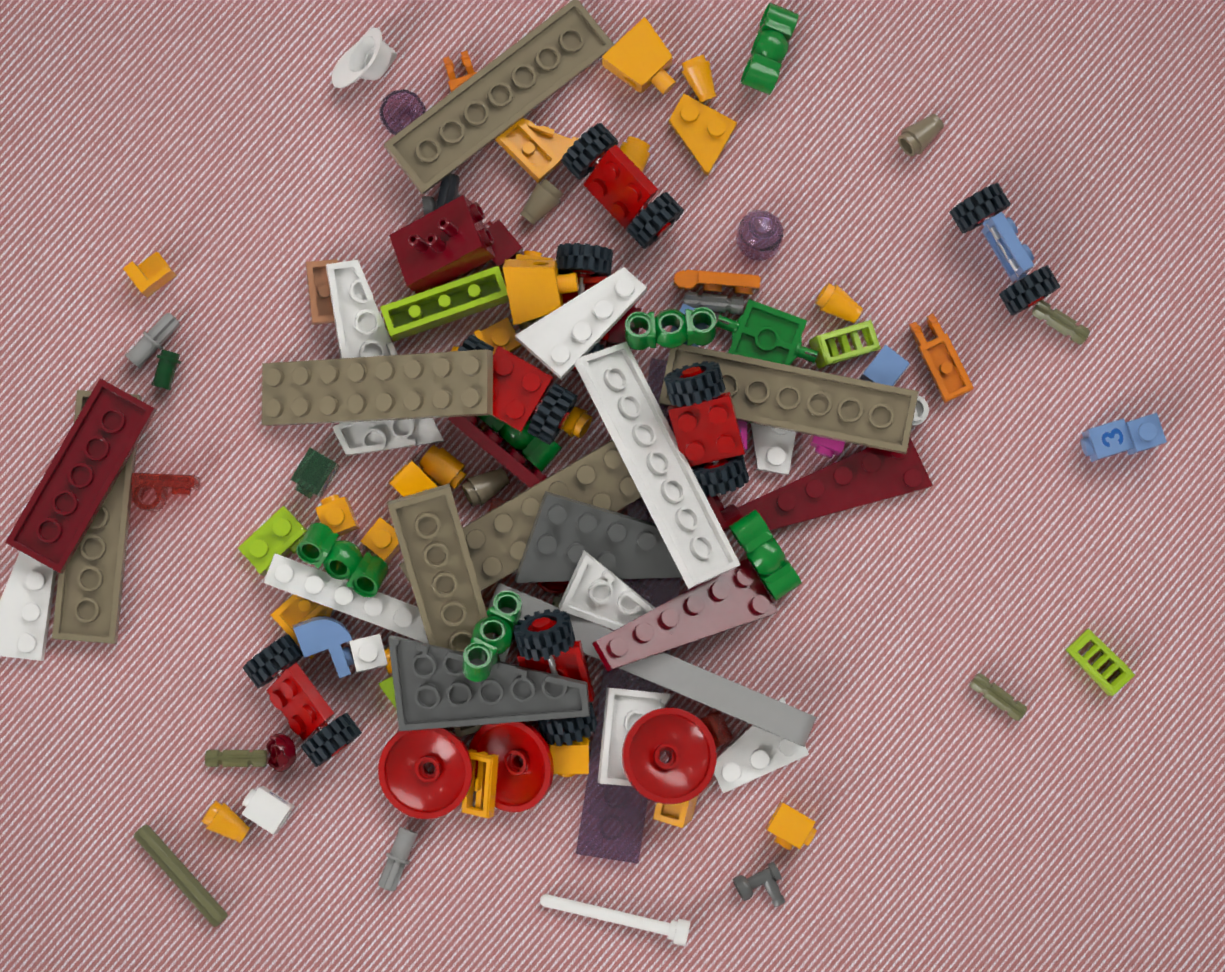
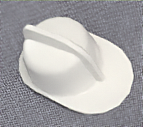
M373 27L369 29L338 60L332 73L334 87L340 89L348 87L359 78L372 81L378 80L394 62L397 54L395 50L382 40V32L379 28Z

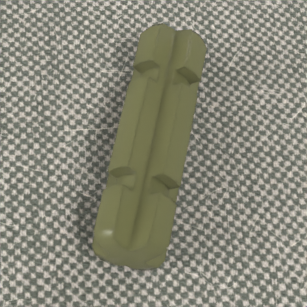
M1044 300L1038 302L1032 310L1033 316L1039 320L1045 319L1047 325L1065 336L1070 335V339L1077 344H1083L1090 334L1088 328L1081 324L1079 326L1076 325L1077 321L1056 308L1055 310L1051 309V305Z
M976 674L970 682V687L978 693L982 692L984 698L1002 711L1006 710L1007 715L1014 720L1019 721L1027 711L1025 705L1019 701H1014L1013 696L995 683H989L990 679L983 674Z
M207 750L205 753V765L207 767H220V765L223 767H249L250 765L253 767H265L268 761L266 750H253V752H250V750H223V752H220V750Z

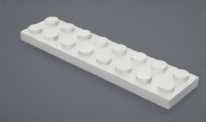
M627 342L578 358L574 365L688 589L740 566L685 455L679 451L676 438Z

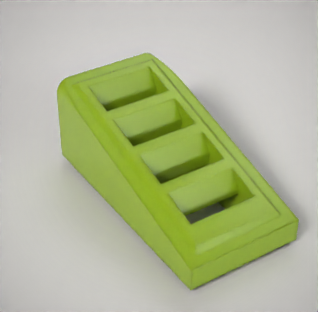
M871 320L817 335L809 340L811 349L819 351L815 361L818 369L881 349ZM859 330H862L867 347L862 346L858 334ZM847 334H850L855 349L851 351ZM834 338H837V339H838V342H839V345H840V348H841V351H842V354H840V355H839V352H838V349H837V346H836V343H835Z
M1089 628L1065 649L1108 696L1115 695L1135 676L1133 671ZM1091 641L1094 645L1081 656L1078 651ZM1100 651L1103 655L1090 665L1087 661ZM1109 660L1111 665L1100 674L1097 670ZM1118 670L1121 674L1109 683L1106 679Z

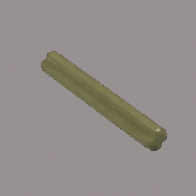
M146 824L133 835L134 839L213 927L219 926L228 917L227 912L154 830Z

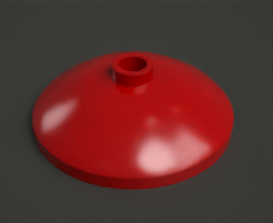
M661 708L640 717L629 729L622 747V764L628 781L639 794L655 803L670 805L693 799L707 787L716 767V746L709 729L698 717L678 708ZM662 751H665L669 756L666 763L661 762L659 758Z
M526 722L486 724L477 731L471 741L469 750H477L478 753L487 752V755H499L495 807L506 812H522L539 804L548 794L554 774L553 758L542 735ZM519 756L522 758L523 764L519 761ZM476 760V767H475V780L477 779V773H478V761H477V760Z
M446 728L399 731L387 742L381 753L378 776L383 793L396 809L414 818L434 819L450 813L465 799L472 783L473 766L470 754L464 743L458 736ZM427 762L435 766L433 773L426 770L425 765Z

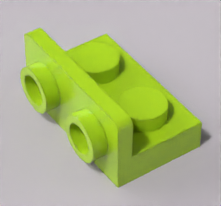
M282 506L245 540L238 549L252 563L256 571L260 575L265 576L275 553L284 557L291 551L293 554L297 553V545L307 529L285 506Z

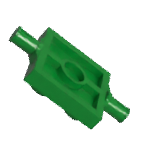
M751 299L748 300L744 313L737 321L719 315L716 323V328L718 327L732 333V344L728 352L730 354L791 366L797 357L814 364L819 351L802 346V334L807 320Z

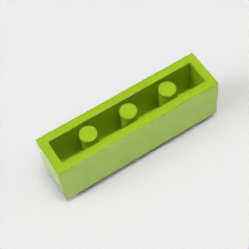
M496 266L383 305L380 308L390 337L395 342L507 303L509 299L500 268Z

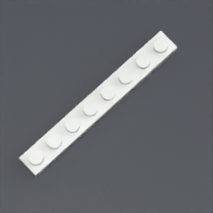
M276 553L274 554L263 583L429 644L417 606L377 592L373 597H363L357 594L352 587L346 586L348 580L332 578L324 571ZM509 648L499 655L500 661H505Z

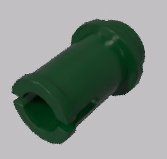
M163 349L161 355L157 354L159 362L151 385L171 390L177 364L182 362L179 361L180 354Z

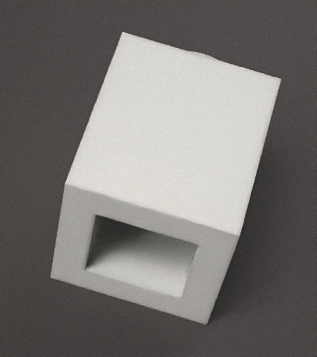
M380 634L349 641L356 673L388 665Z
M261 786L257 791L252 788L245 797L242 805L246 808L242 815L274 835L279 832L295 806L265 786Z

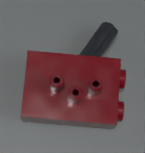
M449 173L441 181L436 210L389 235L406 286L416 294L444 285L495 258L491 247L494 244V240L489 230L483 225L482 220L485 219L482 208L477 202L472 203L464 195L457 198L460 178L452 173Z

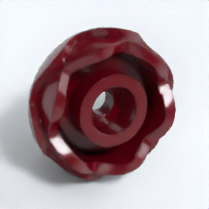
M278 733L270 736L271 740L266 745L267 751L270 753L268 764L276 772H285L295 763L296 749L290 737Z

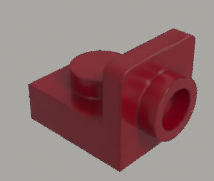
M709 494L706 496L723 531L730 530V525L743 518L741 511L734 504L724 508L717 495L710 497Z

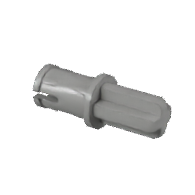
M166 313L148 333L146 331L143 332V338L125 356L140 369L158 348L160 350L163 349L161 345L180 326L179 321L172 314Z
M403 827L398 829L399 831L391 852L386 853L388 859L378 882V886L388 891L396 890L405 865L410 863L408 857L418 836V833Z

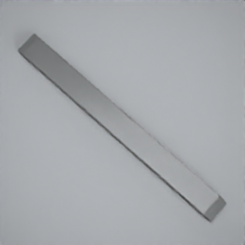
M498 583L487 611L493 605L494 597L499 592L506 590L517 593L521 598L520 620H525L524 617L527 615L534 616V612L537 611L544 613V610L550 609V612H553L554 609L559 608ZM508 607L500 609V611L504 613H511L514 611L513 609ZM569 614L575 641L581 640L584 654L601 661L592 643L613 631ZM667 653L653 655L619 667V669L803 747L806 745L817 718Z

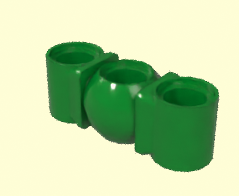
M771 2L767 5L760 22L758 35L751 49V57L748 59L742 74L741 84L767 95L772 93L780 74L781 63L788 50V41L792 37L799 14Z
M698 307L694 310L685 309V314L679 310L666 309L660 311L655 317L654 311L647 314L644 312H634L625 321V339L629 347L634 350H644L648 347L656 348V343L664 348L673 349L681 346L686 341L687 346L693 344L704 346L711 343L716 334V316L707 307ZM705 323L709 327L701 330L696 328L695 325ZM671 325L678 329L674 332H667L663 328ZM636 328L646 330L643 334H635L632 331Z
M492 415L477 416L496 433L498 432L506 442L542 472L562 449L555 441L548 445L529 434L527 430L531 420H529L521 433Z
M756 509L729 526L733 536L746 552L747 558L758 572L759 577L775 601L802 584L796 571L786 559L784 552L773 538L768 526Z
M322 523L311 524L297 545L296 552L299 558L308 564H314L318 569L323 563L326 572L332 578L339 580L349 579L346 586L352 587L357 594L363 597L375 596L389 571L386 562L377 556H371L367 551L362 556L360 549L353 542L346 540L336 541L339 534L333 533L327 525Z
M510 590L499 592L494 597L493 605L487 611V617L482 618L475 624L470 644L463 653V673L470 681L481 682L487 679L491 673L492 666L497 662L498 655L503 654L510 647L513 639L514 625H517V622L521 619L522 601L517 593ZM508 607L513 609L514 611L511 613H504L500 611V609ZM488 633H495L500 637L496 639H489L485 635ZM473 659H481L485 663L482 665H473L472 663H470V661Z

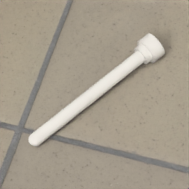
M544 894L540 898V903L544 907L667 935V939L673 940V944L686 946L691 921L678 918V922L671 920V923L549 894Z

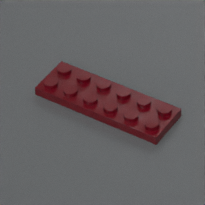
M100 378L5 543L63 574L157 409Z

